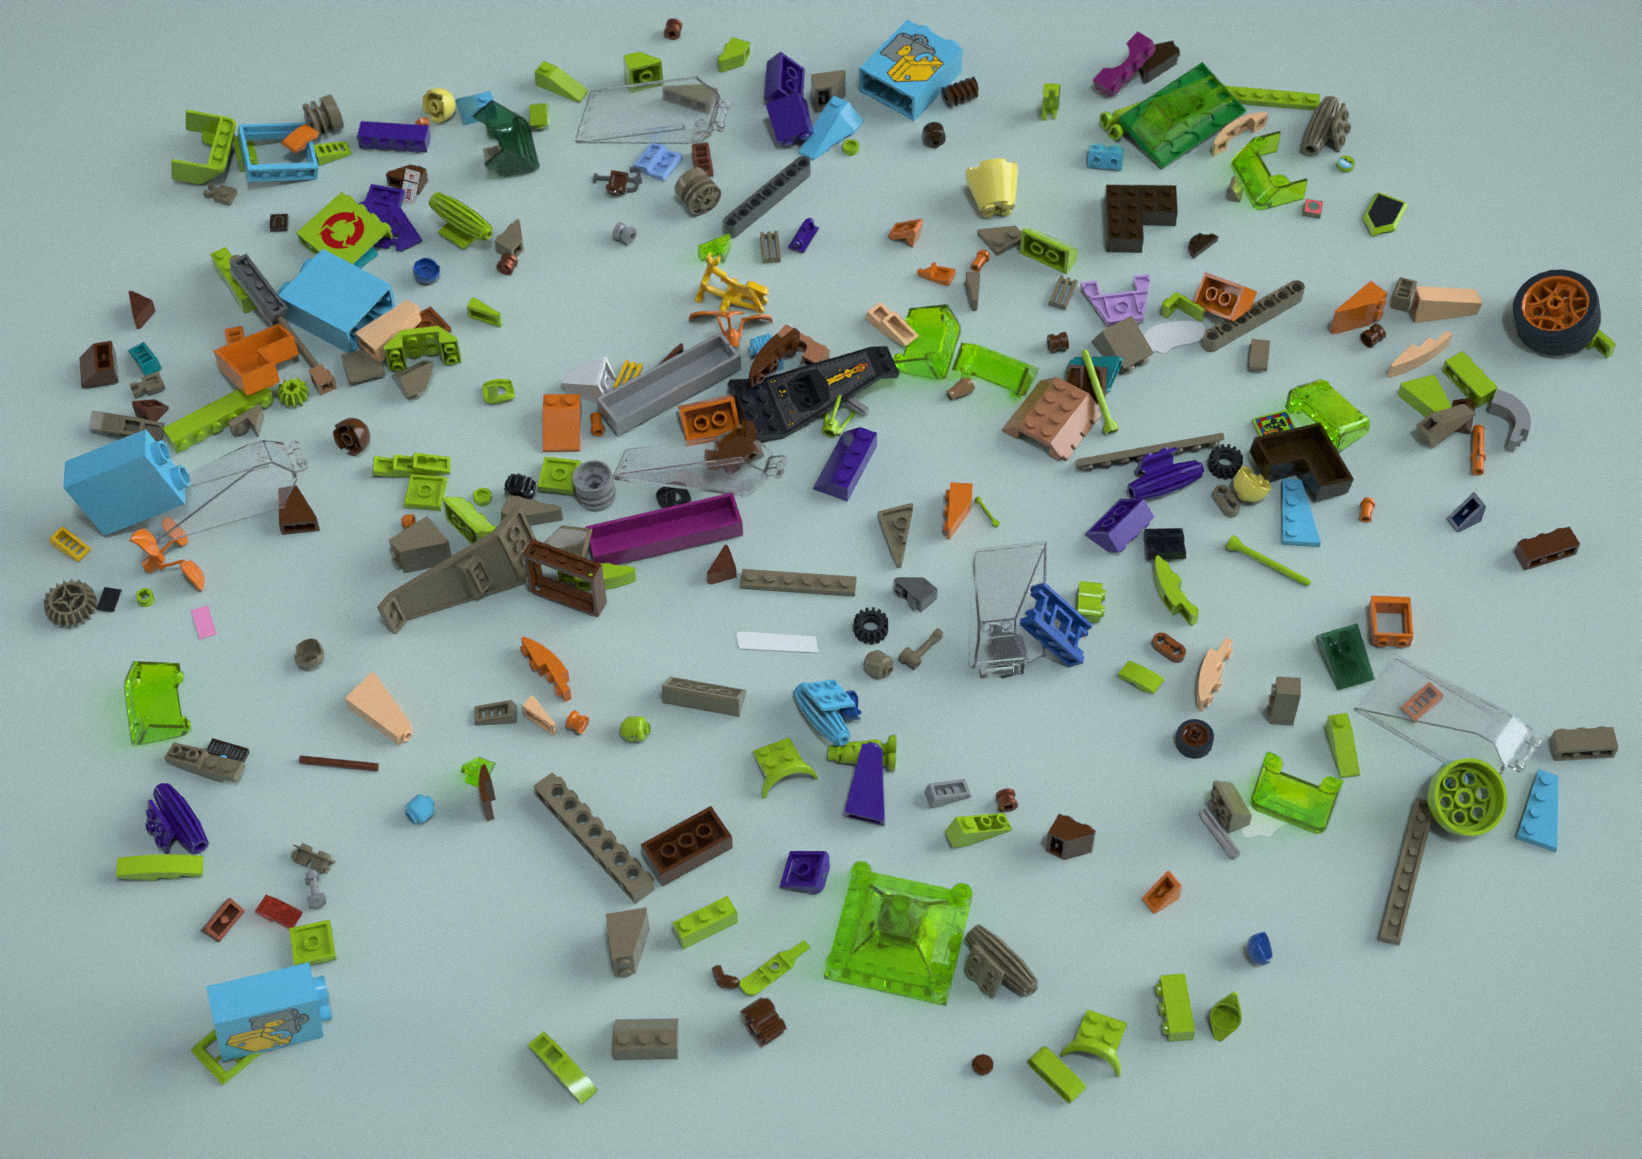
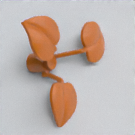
M697 311L689 316V321L706 314L715 316L722 334L733 347H740L739 337H742V328L745 322L750 320H767L773 323V319L769 315L748 316L741 318L739 331L737 332V329H732L731 316L744 314L743 311ZM719 316L725 317L728 320L729 329H726V332Z
M169 518L163 521V529L172 539L160 551L159 546L156 545V538L148 530L139 529L132 534L129 541L137 544L143 551L149 554L142 561V566L147 572L152 573L158 568L162 570L163 568L180 564V568L200 592L203 590L205 582L204 573L196 563L191 560L186 562L182 559L164 564L165 557L162 553L174 541L180 546H185L188 542V536L180 525Z

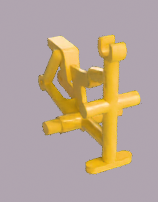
M709 252L706 257V263L708 264L695 297V302L701 303L706 291L723 298L719 311L726 312L730 304L752 309L762 314L765 310L762 305H766L768 299L764 297L768 295V288L754 281H748L745 285L738 283V279L729 278L726 272L715 267L719 264L721 257L718 256L717 259H714ZM712 273L720 277L721 282L728 284L726 291L708 285ZM742 300L753 301L754 304L743 302Z

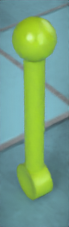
M976 497L975 502L982 507L991 519L992 526L995 528L999 527V520L992 516L983 504L982 498Z

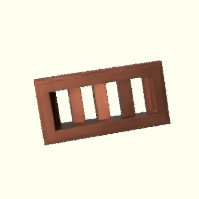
M709 143L692 144L695 168H709L704 171L709 177H713Z

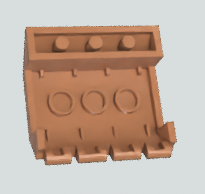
M1058 377L1043 379L1038 382L1002 428V432L1015 439H1018L1023 433L1050 447L1049 457L1057 461L1060 458L1067 461L1074 452L1073 450L1081 443L1083 437L1091 430L1092 425L1100 418L1101 414L1098 411L1100 407L1089 393Z

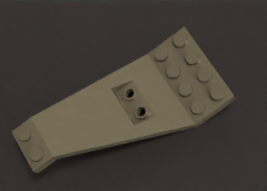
M515 505L493 532L388 593L377 606V609L389 631L396 634L407 620L522 585L527 580L523 553L531 539L536 540L522 508Z

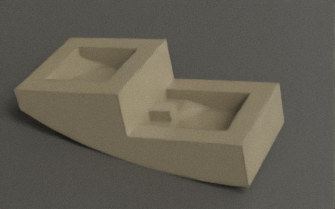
M1252 338L1249 369L1267 371L1270 341Z

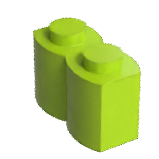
M1079 581L1077 612L1086 618L1087 621L1099 623L1100 617H1104L1105 606H1101V601H1105L1106 589H1102L1103 583Z

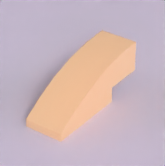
M879 302L867 312L865 319L889 339L904 347H907L919 337L895 311L891 313L882 302Z

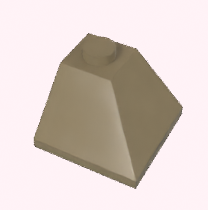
M423 360L391 376L404 396L415 398L420 396L421 391L426 389L434 364L432 361Z

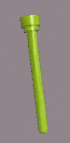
M1084 349L1081 354L1105 421L1103 423L1105 434L1114 433L1119 430L1118 424L1111 418L1089 351Z
M1234 535L1230 537L1226 549L1232 552L1240 551L1305 586L1311 584L1310 579L1243 545L1240 538Z

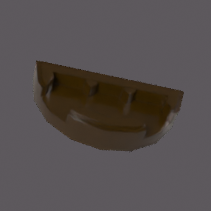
M1202 233L1194 235L1188 247L1190 256L1195 259L1216 243L1218 236L1210 233V235Z

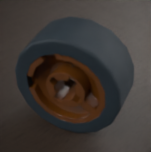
M1189 719L1182 722L1178 727L1175 738L1176 747L1186 757L1192 759L1202 758L1212 749L1214 732L1206 722L1199 719Z

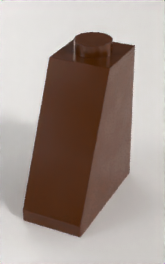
M298 486L278 487L279 526L282 535L320 531L317 517Z

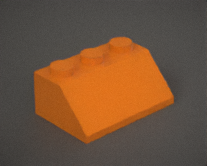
M1205 272L1193 302L1199 304L1207 312L1234 322L1251 309L1257 291Z
M731 394L677 406L687 445L716 439V436L731 431L732 427L740 428L735 400Z

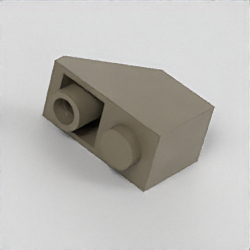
M516 219L501 235L497 236L495 247L498 254L510 253L517 258L524 251L520 220Z

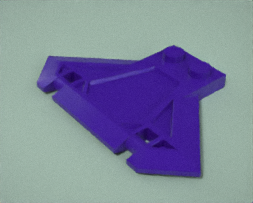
M371 184L366 199L358 203L359 205H364L370 214L374 213L382 223L386 222L392 229L393 239L391 240L388 236L384 235L373 245L374 247L389 249L391 245H394L397 251H403L423 241L401 209L405 190Z

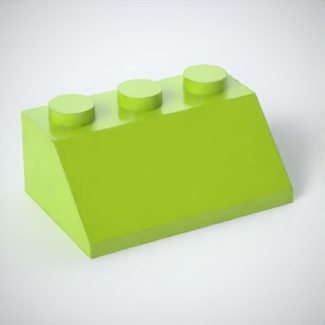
M1032 228L1022 229L1020 254L1067 275L1077 261L1078 249Z
M444 497L442 499L446 520L470 544L490 534L496 528L494 524L490 525L486 517L482 513H478L474 505L470 501L467 502L463 497Z

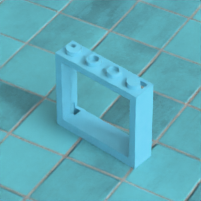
M305 123L238 125L237 138L247 182L317 180L318 164L312 141L308 142L304 149L307 163L251 165L246 140L285 139L290 133Z

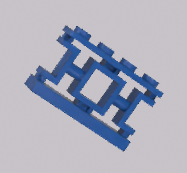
M1045 582L1031 586L1030 595L1036 600L1034 609L1025 612L1027 616L1021 618L1019 625L1067 667L1083 664L1085 657L1083 656V651L1078 647V642L1080 638L1088 636L1086 630L1092 629V624ZM1055 618L1061 622L1059 629L1053 625Z

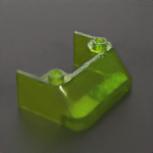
M1280 131L1254 137L1233 157L1231 162L1234 174L1253 208L1256 210H1266L1305 198L1307 178L1290 182L1282 174L1271 176L1261 156L1278 152Z
M968 342L961 343L952 370L960 371V375L964 377L968 376L971 379V376H976L1005 387L1011 391L1010 395L1018 398L1027 394L1040 369L987 347Z

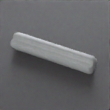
M1208 807L1202 809L1200 817L1231 859L1237 858L1241 852L1212 811Z

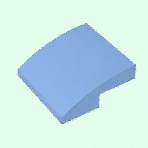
M651 142L633 166L648 176L665 181L683 157L681 153L668 151L665 145Z

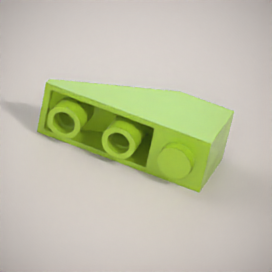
M1005 813L955 817L945 832L952 847H964L1010 832L1012 827Z

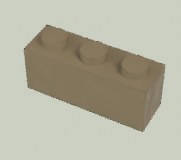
M1277 676L1275 684H1271V694H1269L1268 704L1266 705V716H1269V724L1293 726L1301 697V678Z
M1580 727L1570 730L1561 728L1554 730L1550 739L1555 761L1614 758L1619 748L1614 727Z

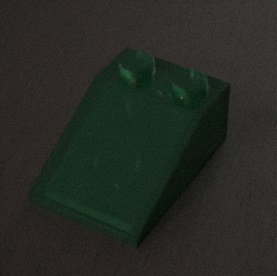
M1358 623L1315 636L1320 654L1337 691L1375 680Z

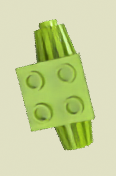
M436 192L430 197L429 207L444 221L448 222L438 231V234L463 250L476 239L485 241L491 238L493 228L479 213L459 200L441 192Z

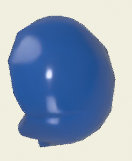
M421 258L414 263L413 274L417 281L423 284H430L438 278L440 266L434 260Z
M852 690L846 691L854 701L855 706L839 709L842 717L847 720H861L858 717L862 712L858 709L857 693Z
M1265 932L1252 935L1247 942L1248 956L1258 965L1270 963L1267 960L1273 957L1270 941Z

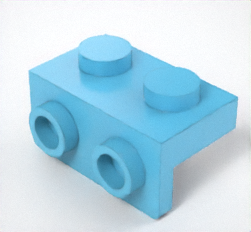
M1101 143L1090 145L1087 167L1121 171L1124 148H1121L1119 145L1103 146Z

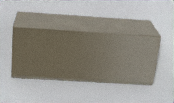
M671 676L662 685L664 704L740 717L746 695V690Z

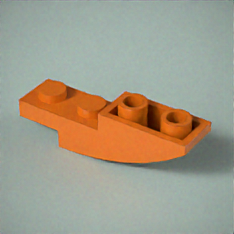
M525 636L522 637L520 650L524 657L528 656L531 669L537 671L540 677L545 675L549 683L553 682L556 695L558 697L561 696L564 702L571 700V691L567 685V682L570 681L569 673L564 664L542 644Z

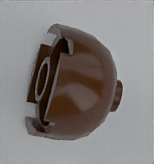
M347 418L334 426L336 427L333 431L335 442L341 450L345 448L350 451L346 454L356 456L367 448L371 435L363 421L357 418Z

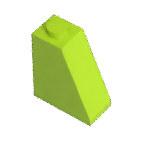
M1435 374L1400 383L1399 397L1425 418L1432 413L1452 407Z

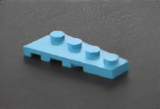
M1283 478L1282 545L1320 547L1321 542L1302 480Z
M1539 769L1516 839L1556 852L1558 837V775Z

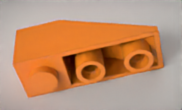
M950 482V490H946L945 501H949V505H945V516H948V521H944V532H947V540L951 539L971 511L973 483Z

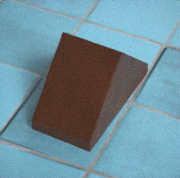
M128 291L133 319L137 329H141L156 312L153 301L134 291Z
M156 399L132 402L136 418L156 422L169 409V406Z
M728 545L723 546L708 570V584L712 585L737 578L736 565Z

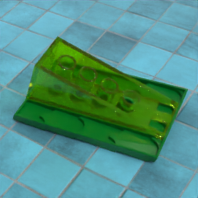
M1201 62L1122 114L1118 121L1162 170L1205 140L1220 132L1228 124L1240 118L1247 110L1210 69Z

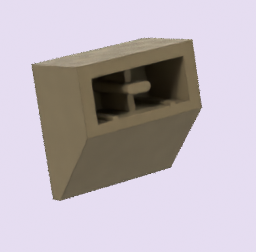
M845 70L811 74L812 101L815 113L822 112L833 96L841 99L846 96Z
M1218 780L1214 781L1208 803L1210 809L1216 812L1222 827L1229 834L1250 825L1252 815L1234 784Z

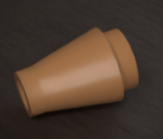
M968 376L962 377L946 392L949 398L954 400L955 398L972 393L975 386Z

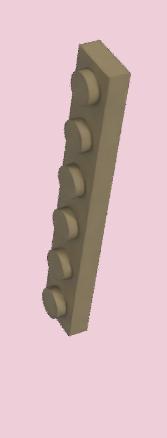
M742 569L740 588L855 597L857 577Z

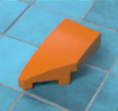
M935 262L929 268L917 270V274L920 277L945 286H950L956 275L954 268L936 266Z

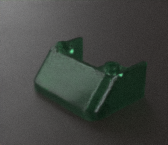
M494 100L489 101L473 115L474 119L486 125L489 137L498 140L501 147L498 153L484 163L487 168L497 172L500 176L510 177L531 173L540 167L530 125L523 117Z

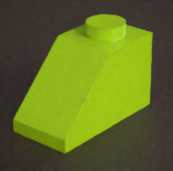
M549 103L530 104V126H534L535 129L545 128V125L549 124Z

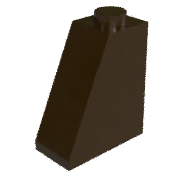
M1173 40L1154 44L1156 51L1138 69L1144 84L1149 83L1177 65L1180 50L1179 47H1176Z

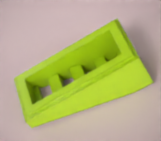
M347 141L313 145L319 166L352 155Z
M471 298L467 304L469 318L502 327L501 313L479 299Z

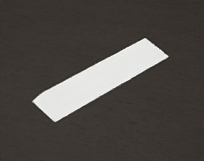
M736 632L739 649L819 653L816 636Z

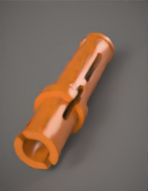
M1480 424L1473 426V453L1471 454L1472 474L1477 476L1484 474V461L1486 460V454L1484 453L1485 427Z

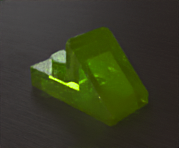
M730 233L697 245L700 261H705L710 252L712 258L720 256V261L724 265L732 247Z
M477 756L463 764L461 773L467 774L465 783L479 788L481 765L486 764L489 775H491L496 763Z

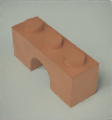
M786 324L777 335L782 338L794 327ZM800 333V344L785 355L789 357L793 352L801 351L803 352L802 364L810 365L830 359V350L825 345L814 341L811 337Z

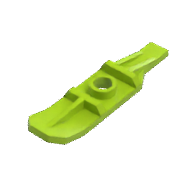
M803 940L790 950L777 953L750 975L741 979L739 988L749 996L760 993L791 970L796 959L811 947ZM773 964L779 965V968L772 969L771 966Z

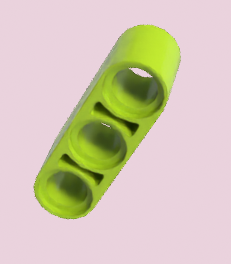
M1042 1046L1027 1060L1031 1069L1067 1103L1071 1104L1086 1090L1084 1082L1046 1046Z

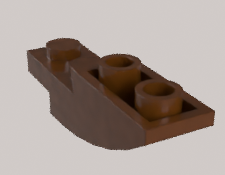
M796 328L792 329L782 338L775 334L761 348L750 368L749 386L751 388L756 384H760L769 374H773L779 368L778 360L782 359L786 353L795 349L800 344V332Z

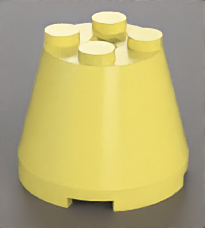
M1004 158L981 161L980 165L974 168L969 167L965 172L966 181L983 217L991 218L994 214H1001V216L1010 215L1011 210L1015 207L1018 180L1017 163L1006 162Z

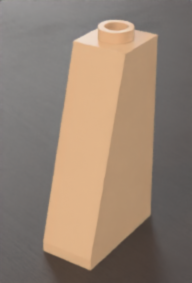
M1417 286L1410 311L1415 323L1478 315L1479 309L1482 306V299L1478 296L1476 289Z
M408 299L355 332L359 346L380 363L386 358L384 346L401 330L414 329L422 321L420 308Z
M371 672L345 697L347 706L351 711L400 746L403 742L408 741L413 733L411 723L377 675Z

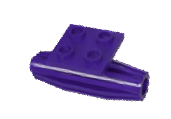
M1166 447L1157 454L1149 453L1142 457L1134 473L1135 475L1140 473L1145 475L1129 483L1127 491L1131 499L1147 500L1157 498L1182 489L1200 479L1204 473V467L1197 460L1173 464V456L1177 448L1173 447L1170 449Z
M158 784L153 792L157 806L152 799L148 800V809L146 810L147 822L145 823L146 830L149 834L153 835L157 847L161 848L165 854H168L170 841L176 837L191 853L199 854L208 847L209 841L200 820L186 799L171 784Z

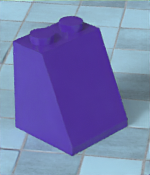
M798 92L766 104L777 142L781 146H791L795 141L806 140L810 135L814 134L807 100Z

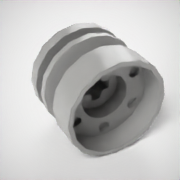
M590 460L580 464L575 469L573 483L581 506L585 509L596 511L607 508L614 502L616 488L611 469L606 463Z

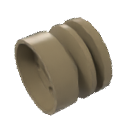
M331 94L319 98V107L315 101H311L310 105L308 103L302 105L305 121L310 127L319 132L318 137H321V132L323 135L327 134L326 126L332 132L344 128L340 110Z
M697 167L686 171L680 176L675 185V193L695 215H702L712 210L721 197L720 188L702 168Z

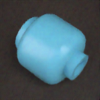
M418 794L405 805V815L413 824H423L434 815L435 809L433 806L435 802L428 795L425 797Z

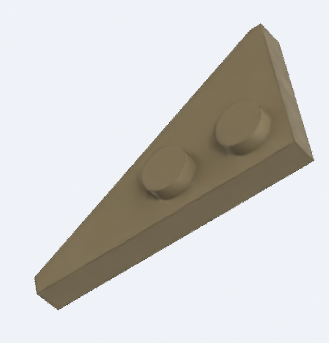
M913 503L878 511V518L897 568H901L913 513Z

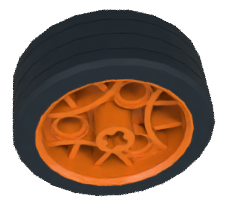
M1558 269L1541 272L1528 279L1520 287L1513 301V315L1518 336L1531 350L1541 354L1565 355L1583 348L1594 338L1601 324V309L1596 288L1589 279L1574 271ZM1574 308H1584L1574 311Z

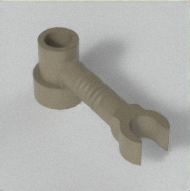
M937 628L919 649L913 651L906 647L900 653L898 659L904 664L907 663L913 669L918 668L922 662L920 657L942 639L943 636L941 635L944 632Z

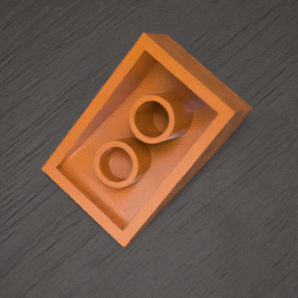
M1368 282L1335 310L1330 333L1334 335L1366 327L1375 321H1379L1384 315L1383 309L1387 303V292L1374 282Z
M543 394V452H580L582 421L580 394Z

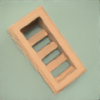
M531 696L522 705L524 716L555 736L557 734L555 722L538 701Z

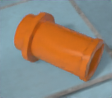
M984 249L977 252V257L970 264L973 271L980 272L985 262H988L990 259L989 252Z
M593 412L590 414L592 424L590 430L593 435L601 436L605 431L602 415L600 412Z
M1365 497L1360 502L1362 508L1359 519L1362 522L1368 523L1372 521L1375 502L1374 499Z

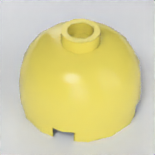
M444 88L427 90V93L423 95L422 104L425 113H429L432 117L429 119L435 123H441L452 117L455 112V99L453 95Z
M1242 466L1234 477L1233 485L1238 493L1237 497L1244 502L1246 500L1250 502L1263 500L1270 492L1272 486L1261 474H1258V476L1253 474L1254 470L1246 466Z

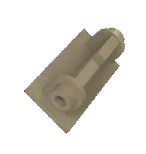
M302 843L301 846L293 844L297 848V851H293L291 854L293 861L307 867L310 860H312L310 868L321 874L329 872L330 862H336L329 859L330 854L320 850L319 853H315L312 851L313 847Z

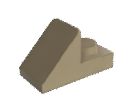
M256 405L228 422L231 434L234 437L244 434L249 429L259 437L264 421L261 405Z

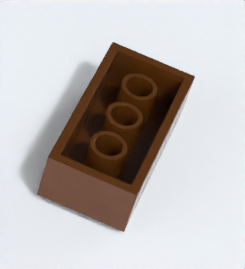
M712 806L641 844L642 856L662 886L733 848L732 835Z

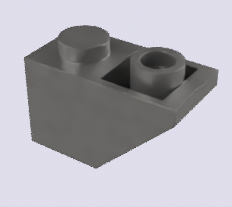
M896 577L894 579L893 590L898 597L904 598L913 609L916 608L919 612H923L937 599V588L924 577Z

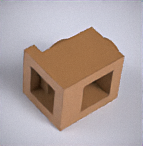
M322 364L309 369L311 381L320 396L337 389L335 378L331 375L329 369L325 370Z

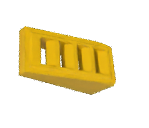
M64 526L60 527L49 538V544L76 562H79L91 551L88 545ZM63 537L66 538L62 543L60 542ZM74 545H77L73 551L70 550ZM82 548L83 551L79 555H76L75 553Z

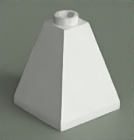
M603 356L567 371L565 377H562L561 384L568 393L580 394L582 399L597 404L598 397L613 390L617 378L607 356Z

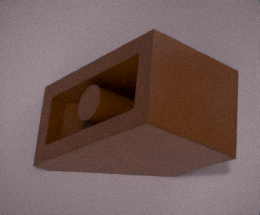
M412 164L386 173L387 183L390 187L402 189L404 181L418 184L417 195H420L428 182L426 169ZM406 169L420 172L418 183L404 179Z

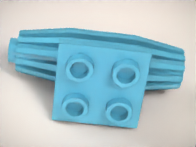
M834 679L812 683L803 682L796 686L795 690H793V696L802 713L817 731L835 746L847 744L851 733L838 710L854 707L855 703Z

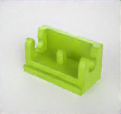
M1044 83L1041 121H1046L1047 114L1049 113L1053 114V120L1057 118L1061 84Z
M235 135L233 142L240 172H245L238 138ZM253 140L246 141L251 165L258 164Z

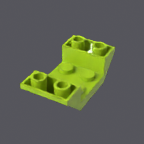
M439 326L401 330L384 346L389 372L406 369L407 358L442 354L444 365L462 363L458 338Z

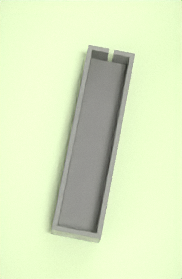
M719 332L598 397V412L601 413L602 417L619 436L740 370L741 355L730 345L725 336Z

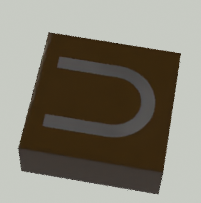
M270 214V232L288 231V214Z

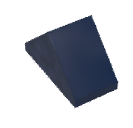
M1473 492L1447 519L1458 532H1461L1482 521L1486 505Z

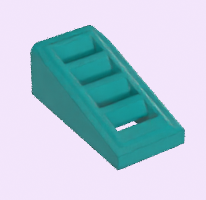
M145 342L128 350L145 376L162 369L158 359Z

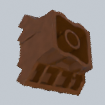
M743 420L742 428L732 427V431L718 442L715 441L714 450L705 449L704 462L707 469L718 470L723 466L726 472L731 475L760 453L753 443L756 440L758 430L753 421Z

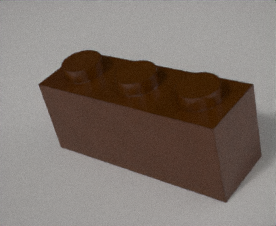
M1570 526L1557 528L1546 534L1541 533L1530 539H1522L1518 542L1514 553L1526 571L1576 555L1580 543Z

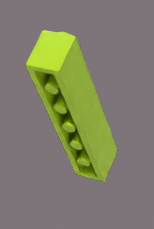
M264 388L256 394L246 396L240 389H237L163 427L166 439L176 453L186 450L188 447L227 428L230 420L260 404L263 409L273 404L272 392L269 388Z

